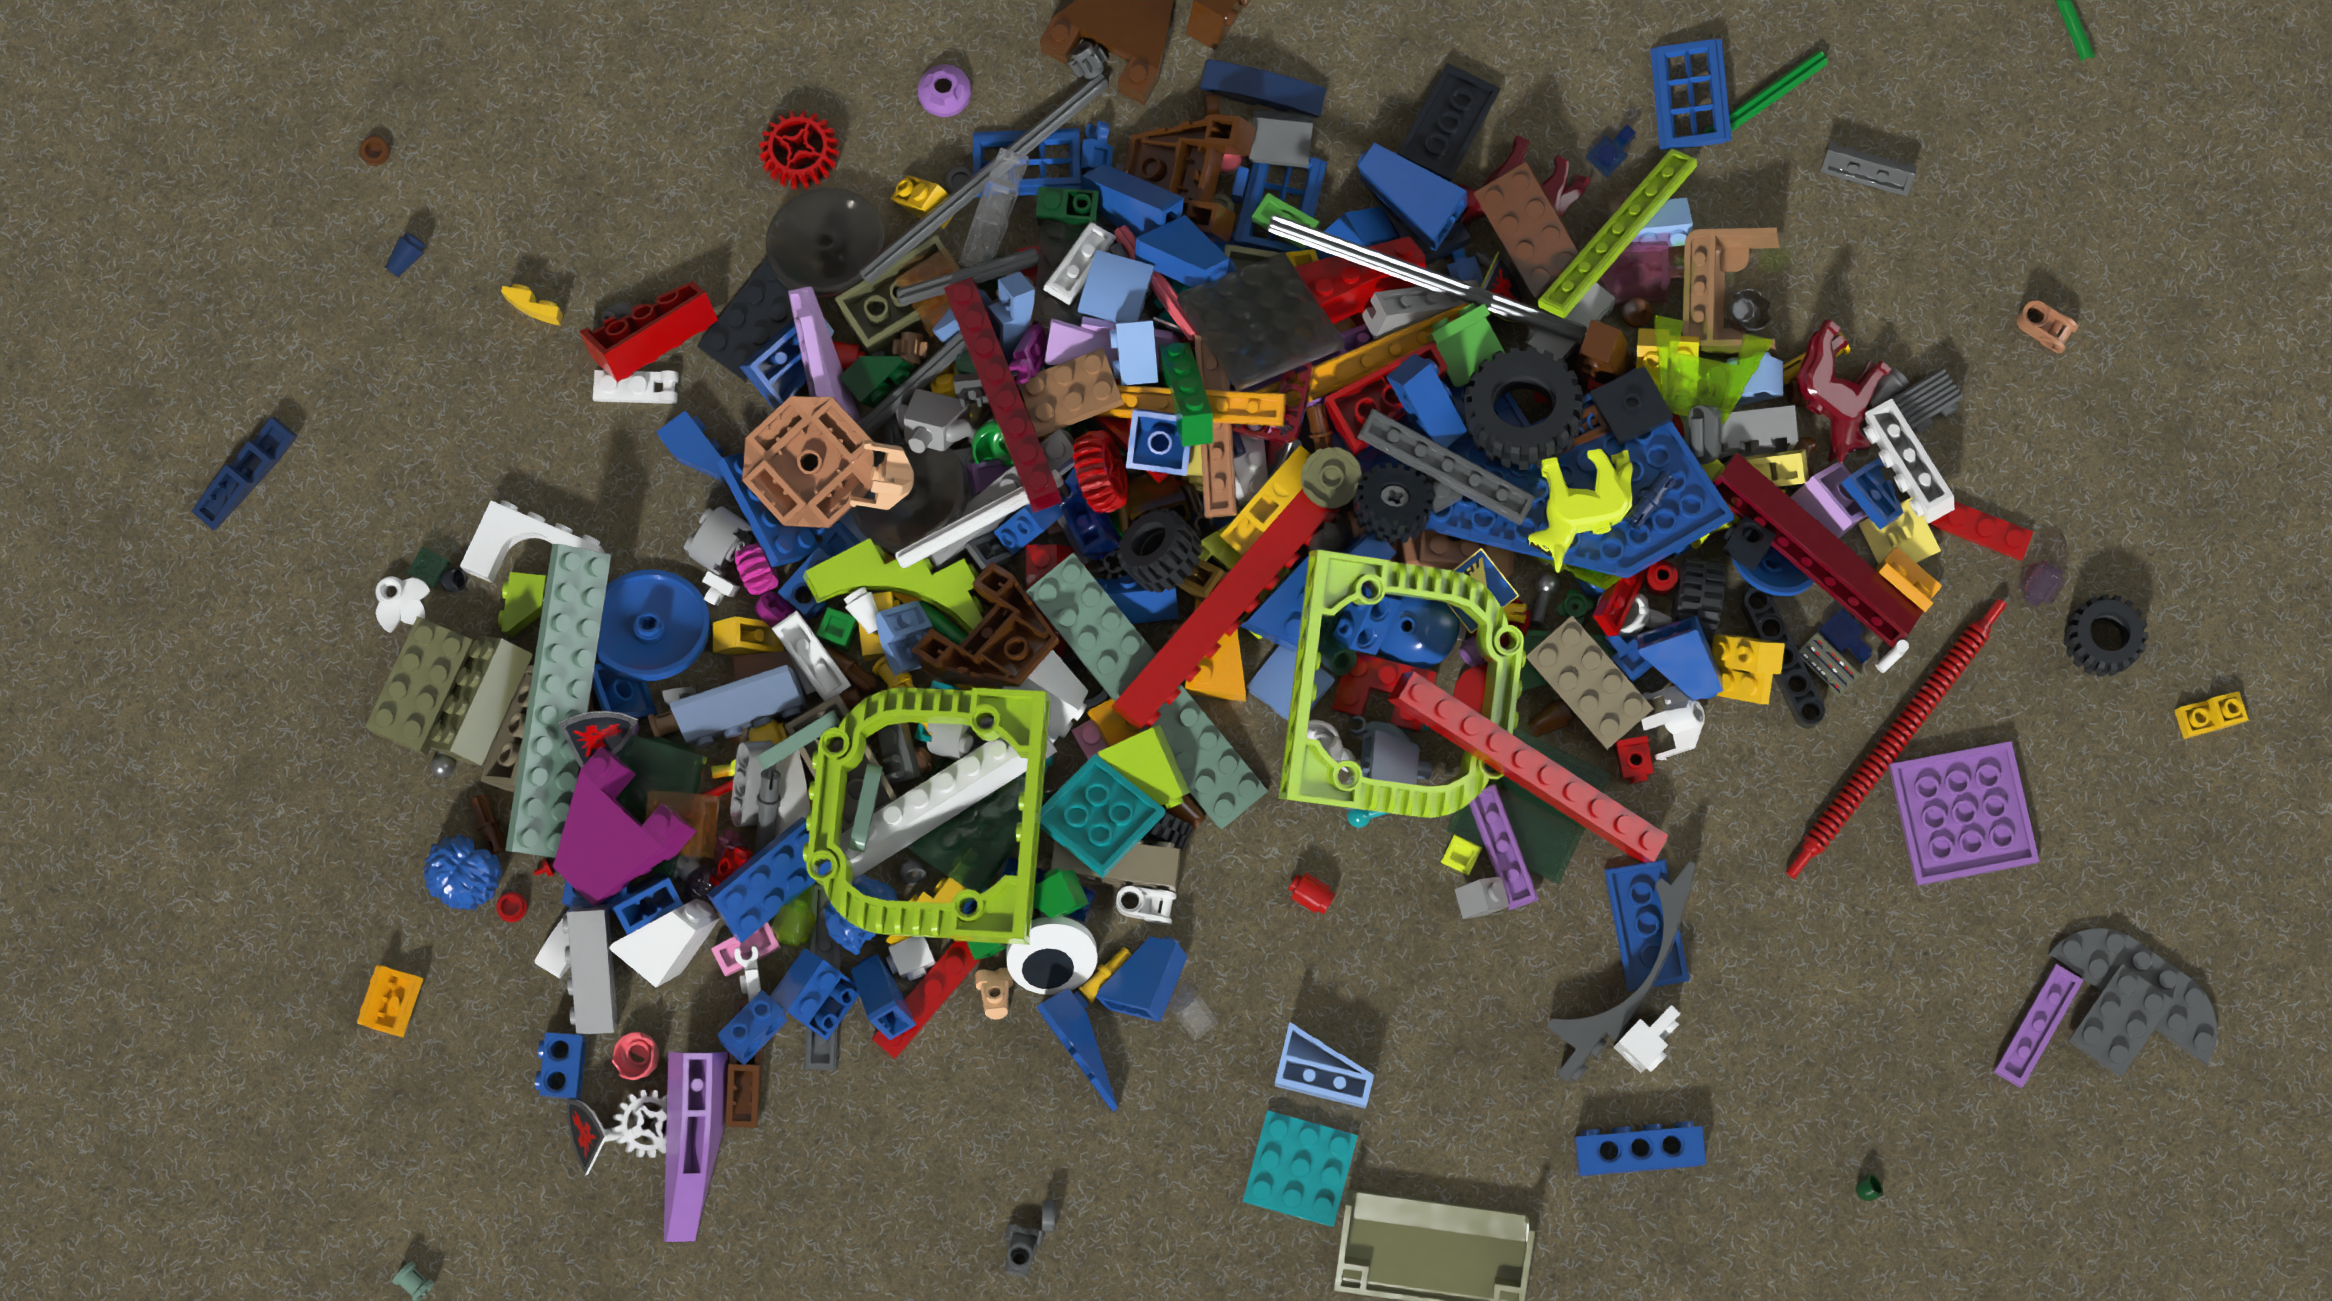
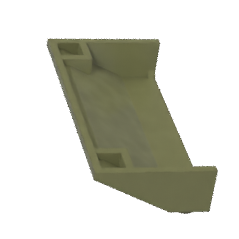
M1347 1189L1334 1291L1404 1301H1525L1535 1237V1215Z

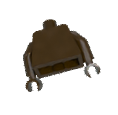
M1141 470V476L1129 480V495L1126 505L1117 509L1121 533H1124L1125 529L1128 530L1131 526L1130 523L1133 520H1138L1141 514L1145 512L1148 514L1150 510L1155 508L1158 510L1161 508L1174 510L1184 521L1192 520L1191 514H1194L1196 518L1194 529L1199 536H1202L1201 530L1198 527L1199 523H1208L1211 531L1213 528L1212 519L1206 518L1203 514L1204 506L1195 486L1182 477H1175L1173 474L1168 475L1163 481L1158 483L1146 470Z

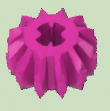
M759 542L752 545L748 544L736 551L735 562L737 570L749 593L757 596L778 587L779 576L776 572L777 569L776 567H771Z

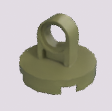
M1338 447L1316 450L1307 458L1301 472V484L1304 494L1312 503L1329 509H1336L1350 503L1355 498L1358 482L1362 479L1359 462L1350 452Z

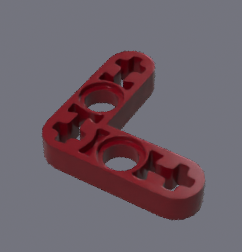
M1296 354L1287 360L1279 389L1280 394L1286 395L1288 392L1296 391L1301 395V401L1297 406L1289 407L1285 404L1284 425L1286 421H1289L1290 426L1294 428L1293 431H1287L1286 436H1282L1281 430L1271 427L1272 433L1269 434V425H1263L1259 430H1251L1248 424H1242L1241 428H1238L1239 424H1232V433L1279 443H1291L1298 438L1314 375L1313 365L1307 356ZM1299 362H1303V366L1307 369L1306 372H1301L1299 377V383L1304 384L1303 388L1296 384H1288V381L1295 383L1296 374L1292 367H1298Z

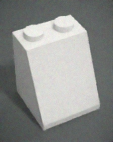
M1053 649L1019 687L999 686L998 688L1046 691L1051 698L1048 736L1052 743L1059 736L1064 738L1073 725L1071 720L1073 718L1078 720L1087 707L1083 701L1088 690Z
M696 898L612 943L609 949L653 986L658 987L682 973L721 917L714 912L710 904Z

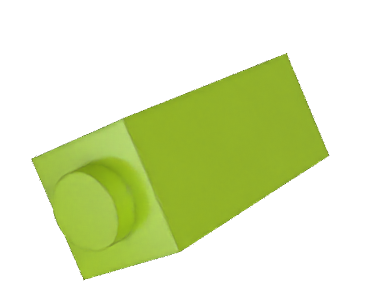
M1160 725L1098 752L1103 761L1160 806L1165 804L1167 810L1183 803L1184 801L1181 796L1190 793Z

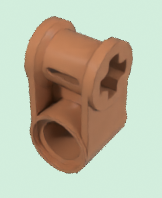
M2039 300L2028 302L2017 315V324L2023 332L2037 339L2042 345L2060 354L2064 352V344L2071 333L2076 332L2079 327L2073 319L2057 312ZM2027 312L2035 313L2039 318V323L2031 322L2027 317Z

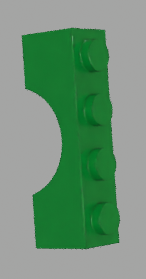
M1176 342L1170 345L1159 346L1160 378L1163 388H1170L1176 428L1182 447L1213 443V413L1190 343Z
M1060 867L1055 868L1043 875L1045 880L1038 884L1035 883L1033 908L1041 910L1050 919L1065 917L1089 904L1074 870L1062 871ZM966 941L975 960L989 958L1006 949L1008 945L1006 943Z

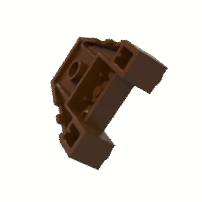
M1076 0L1054 15L1040 39L1041 52L1067 65L1072 58L1071 51L1080 44L1082 39L1093 44L1097 43L1102 49L1128 62L1118 79V91L1145 106L1160 78L1175 0Z
M1212 114L1205 116L1203 120L1195 122L1188 120L1181 122L1179 126L1168 129L1161 127L1131 135L1123 172L1183 197L1182 216L1186 215L1211 241L1229 243L1236 214L1219 203H1213V198L1224 154L1250 156L1256 127L1240 116Z
M991 562L973 581L972 585L982 602L992 609L958 646L931 628L911 650L923 670L944 684L1019 687L1060 642L1014 575Z

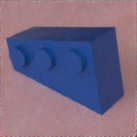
M794 319L739 366L774 410L790 396H795L799 388H802L806 381ZM825 320L830 336H832L834 330Z
M1309 554L1303 556L1277 583L1276 587L1261 600L1258 606L1241 622V627L1292 652L1297 651Z

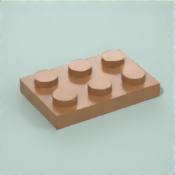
M1103 348L1041 371L1031 378L1029 382L1018 384L1038 437L1124 404Z

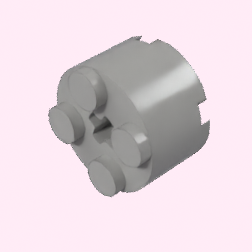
M720 506L714 511L708 508L703 513L699 521L701 527L696 535L692 534L688 538L684 549L689 552L690 558L717 576L723 577L729 572L725 568L731 561H735L736 551L750 544L752 536L748 534V531H752L748 522L727 508Z
M984 718L981 721L980 727L983 729L991 727L994 723V718ZM928 723L927 732L932 733V742L927 741V747L931 753L958 761L985 743V740L978 737L971 726L964 724Z

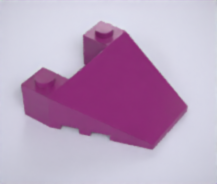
M601 746L580 770L553 864V868L595 907L627 887V883L639 875L644 876L652 871V867L661 861L669 860L676 856L697 832L676 811L663 804H660L642 825L615 799L634 778L636 773L617 755Z

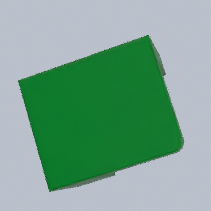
M828 607L817 637L821 643L833 645L835 648L849 652L859 628L858 621L851 615Z

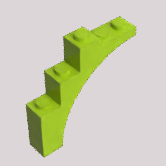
M871 538L806 570L803 575L817 603L840 594L855 592L865 587L866 590L891 591L910 595L932 604L953 618L968 634L983 619L980 614L983 612L979 600L976 596L971 597L969 594L975 591L972 583L978 577V573L972 564L967 565L964 558L934 574L930 573L933 568L928 557L907 568H902L897 559L884 564L883 561L886 560L881 546L878 543L874 545Z

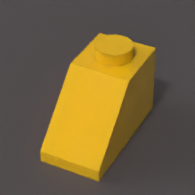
M735 616L713 622L714 653L746 655L784 651V645L772 628L762 620Z

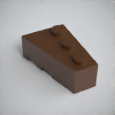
M1194 0L1185 34L1216 51L1229 29L1234 25L1243 7L1246 8L1251 0Z
M1591 319L1574 368L1579 385L1588 387L1589 379L1605 385L1636 368L1637 361H1633L1634 353L1631 350L1627 351L1628 342L1620 329Z

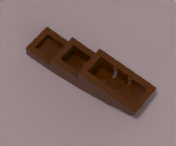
M734 999L733 1018L749 1003V999ZM764 1046L745 1065L730 1053L726 1127H758Z

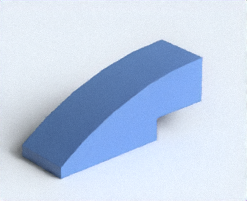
M1020 271L998 279L999 302L988 306V317L1008 366L1013 360L1014 350L1028 329L1034 306L1035 289Z

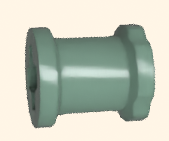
M411 1261L397 1273L392 1283L404 1288L412 1296V1301H421L435 1283L431 1279L427 1280L415 1269L416 1264Z

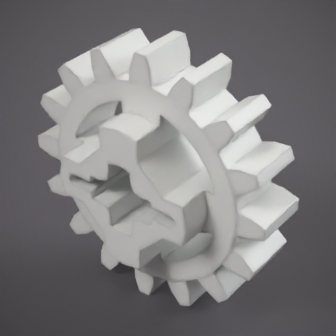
M639 1090V1098L629 1094L627 1095L628 1105L625 1103L618 1104L622 1114L613 1115V1118L619 1121V1125L612 1129L615 1132H621L622 1136L617 1139V1143H628L625 1149L627 1153L637 1149L636 1157H643L645 1151H647L649 1157L653 1158L656 1156V1149L661 1153H666V1131L663 1135L661 1128L663 1121L667 1119V1095L658 1099L657 1090H652L649 1097H647L645 1090ZM643 1103H653L659 1106L660 1109L650 1111ZM631 1112L633 1115L632 1125L627 1128V1120ZM643 1117L653 1119V1122L650 1124L651 1131L641 1128V1125L644 1124ZM640 1136L646 1137L651 1142V1145L640 1144L634 1139Z

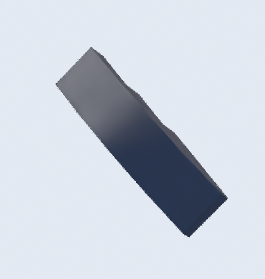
M1211 59L1205 60L1199 87L1245 104H1261L1285 112L1291 110L1300 114L1313 115L1314 118H1318L1321 115L1326 92L1324 87L1299 79Z
M270 417L254 441H247L231 464L224 465L191 512L212 530H216L278 463L298 436L279 419Z

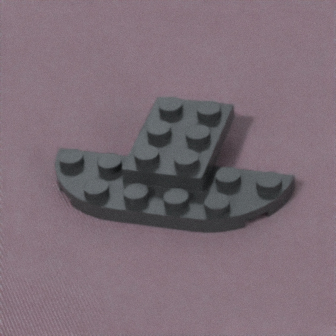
M2105 928L2087 929L2074 933L2059 942L2049 952L2048 955L2100 991L2096 1000L2067 1040L2093 1060L2121 1078L2153 1031L2156 1030L2204 1065L2208 1064L2217 1041L2216 1015L2211 1001L2203 989L2182 971L2131 936Z

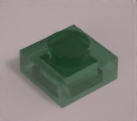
M422 546L407 573L436 589L442 572L449 567L450 562Z

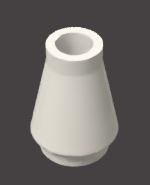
M862 587L844 598L847 604L845 608L865 628L868 635L878 630L876 623L878 610L872 592L868 593L866 588Z

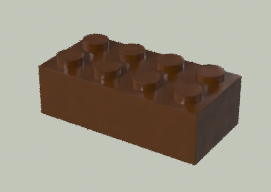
M1528 160L1474 191L1473 194L1533 296L1536 297L1545 292L1581 251Z

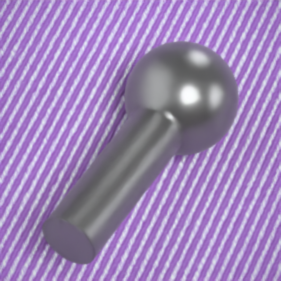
M1551 572L1540 574L1535 582L1539 593L1530 623L1537 627L1543 624L1550 596L1554 595L1560 587L1558 577Z
M437 751V755L431 761L430 768L435 776L445 778L453 773L455 762L452 757Z

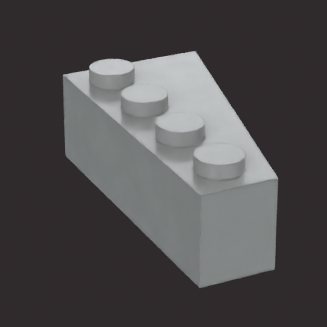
M1795 405L1720 414L1721 428L1719 437L1721 438L1720 452L1722 454L1718 456V459H1723L1730 455L1733 456L1736 453L1744 457L1792 451L1798 442ZM1681 414L1679 416L1684 425V441L1689 447V414Z

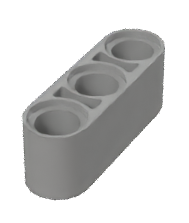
M771 740L744 742L738 746L730 806L731 820L736 827L753 826L758 823L759 806L756 804V798L760 793L761 772L763 768L756 756L775 745ZM777 763L767 768L769 771L768 777H770V779L771 769L776 770Z

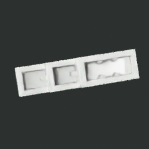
M799 750L777 762L776 770L781 774L778 792L781 797V804L777 808L775 838L799 818H807L808 812H811Z

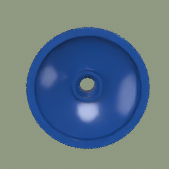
M1772 545L1754 572L1732 559L1737 571L1749 584L1768 594L1777 596L1797 595L1806 591L1814 583L1811 578Z
M1395 595L1402 602L1378 650L1379 653L1388 661L1421 669H1427L1442 662L1451 653L1457 642L1460 629L1459 618L1447 603ZM1406 620L1412 622L1413 627L1411 631H1407L1404 627Z

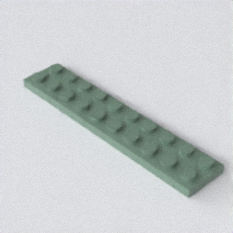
M552 544L505 851L556 857L579 771V764L558 722L588 712L611 554L562 544Z
M1074 553L1025 591L1114 702L1157 655ZM1180 684L1177 688L1182 692L1170 706L1166 702L1162 704L1157 710L1162 715L1152 727L1161 726L1188 786L1190 795L1219 830H1222L1266 794L1268 790ZM1144 725L1139 732L1141 733L1149 728Z

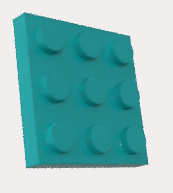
M1094 754L1041 807L1040 828L1099 876L1104 878L1165 815V809Z
M1267 1110L1242 1202L1334 1227L1358 1135Z

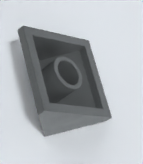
M1254 109L1252 125L1256 127L1249 162L1308 168L1313 115Z

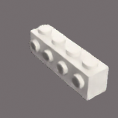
M1893 399L1865 413L1866 427L1863 428L1865 435L1871 444L1876 442L1881 450L1879 456L1885 467H1892L1896 473L1894 479L1902 493L1908 492L1912 499L1909 503L1916 516L1920 517L1922 515L1927 524L1955 510L1954 495Z

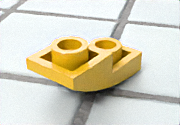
M512 284V287L502 286V294L514 307L533 318L561 326L563 313L556 306L557 304L546 300H539V303H536L535 295L529 287L524 285Z
M2239 691L2213 697L2207 701L2182 706L2174 710L2184 739L2234 726L2249 720Z

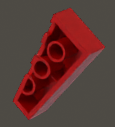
M1410 236L1368 247L1426 268L1425 254ZM1332 256L1289 268L1292 293L1322 330L1373 306L1370 300L1374 292L1404 289L1416 285L1339 256Z
M1433 341L1325 397L1326 413L1347 450L1354 458L1370 445L1357 438L1372 409L1395 421L1406 413L1386 377L1411 355L1416 354L1425 360L1429 358L1436 364L1439 369L1437 375L1440 381L1446 377L1448 366Z

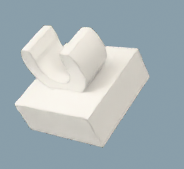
M711 571L706 573L702 581L711 586L704 600L719 606L725 595L735 597L740 589V586L724 577L717 576Z

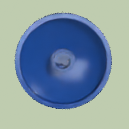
M640 570L614 579L606 587L596 658L611 672L637 681L661 680L684 671L698 659L708 642L710 617L706 601L692 583L679 575L667 571Z

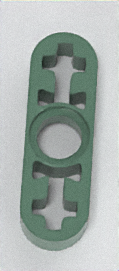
M834 710L759 754L756 758L763 770L817 739L827 729L838 726L841 722Z
M867 764L849 844L850 850L865 852L883 766Z

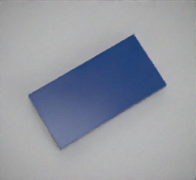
M1666 859L1604 869L1627 992L1636 991L1644 983L1652 971L1661 949L1664 928L1663 909L1655 885L1660 878L1670 884ZM1678 930L1673 948L1653 987L1690 981L1680 930Z

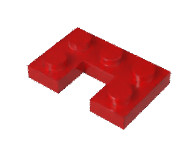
M1349 651L1332 710L1351 716L1363 717L1371 690L1391 694L1402 673L1414 671L1434 685L1438 675L1433 671ZM1394 707L1390 723L1396 724L1402 729L1421 733L1424 723L1399 707Z

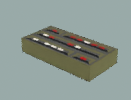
M1818 633L1798 651L1805 666L1838 698L1861 676Z

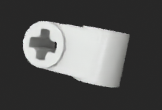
M1126 886L1117 894L1116 907L1122 915L1143 919L1157 924L1171 925L1170 912L1172 901L1176 899L1177 894L1159 889ZM1127 894H1133L1138 898L1139 904L1136 908L1127 909L1121 903L1122 897ZM1160 901H1163L1161 913H1158Z

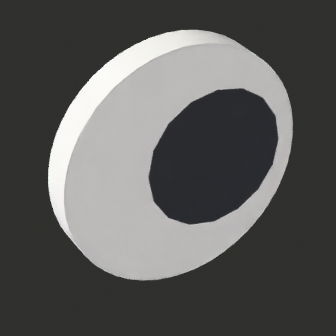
M1049 917L1038 918L1031 921L1029 945H1007V967L1012 978L1021 987L1031 992L1055 995L1067 988L1071 991L1085 983L1093 974L1097 964L1096 942L1091 932L1073 919L1066 917L1054 919Z

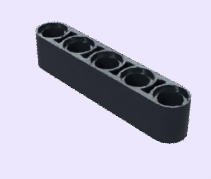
M1752 587L1747 591L1742 600V611L1756 639L1785 644L1784 652L1789 655L1790 663L1782 664L1781 674H1773L1795 722L1805 729L1814 728L1825 715L1824 704L1771 594ZM1749 598H1760L1764 603V608L1754 609L1749 604ZM1765 624L1773 625L1777 630V635L1774 637L1765 635L1762 626ZM1797 679L1801 681L1803 691L1794 692L1791 690L1788 684L1789 680ZM1806 706L1813 708L1817 714L1816 719H1806L1802 714V708Z

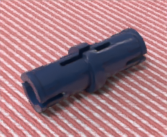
M1660 471L1648 489L1640 492L1638 495L1639 500L1623 518L1631 528L1640 530L1652 512L1658 511L1662 506L1661 501L1676 484L1675 479H1671L1672 476L1670 474Z

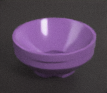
M949 64L933 66L923 74L919 81V101L925 110L935 116L950 117L956 115L970 101V81L966 74L956 66ZM941 78L949 79L952 82V88L946 93H940L935 89V83Z

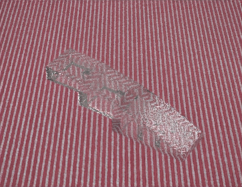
M1000 148L976 209L959 265L971 267L994 260L1008 227V218L1019 194L1018 187L1029 164V156Z

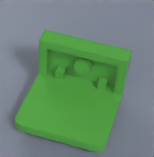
M1472 303L1458 311L1459 318L1450 322L1446 317L1432 325L1431 327L1434 332L1426 336L1429 343L1432 341L1435 343L1448 366L1446 374L1452 385L1456 388L1469 383L1472 373L1478 372V365L1485 359L1489 362L1492 361V354L1500 350L1503 354H1506L1486 319L1490 313L1485 304L1476 307Z

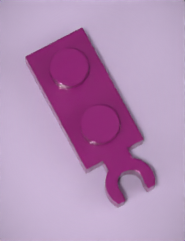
M1041 323L1029 325L1013 352L1014 361L1010 363L1009 369L1010 371L1016 370L1017 372L1016 385L1029 382L1031 378L1037 375L1045 361L1048 339Z

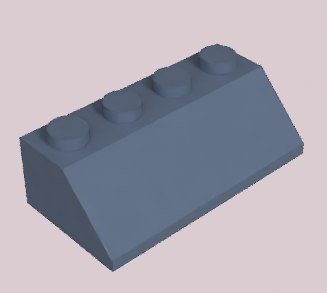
M788 665L669 703L685 742L695 745L696 748L708 746L714 743L713 738L722 735L725 738L738 736L743 733L742 729L754 726L755 729L771 723V719L783 716V719L794 718L801 714L800 710L808 708L798 674Z

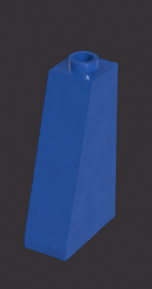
M1376 143L1371 146L1369 151H1364L1358 160L1357 166L1359 168L1360 180L1426 245L1436 251L1468 205L1466 190Z
M1104 163L1093 170H1089L1082 176L1081 190L1099 191L1097 212L1118 228L1123 225L1128 226L1136 238L1182 216L1183 197Z

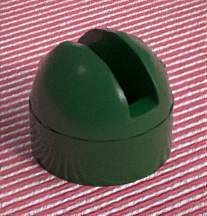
M1869 1173L1858 1181L1856 1193L1864 1201H1873L1883 1196V1188L1878 1178L1874 1174Z

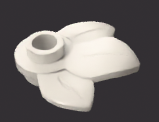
M394 576L383 578L376 587V597L379 600L376 617L380 625L387 632L391 633L400 621L413 625L417 616L425 619V609L420 600L430 592L428 586L417 578L405 580ZM390 587L397 589V593L393 597H388L386 594L387 589Z

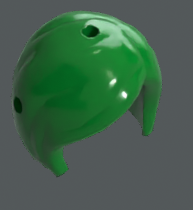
M995 418L989 419L978 428L973 436L972 452L975 462L979 464L984 459L999 460L1005 466L1011 468L1014 465Z

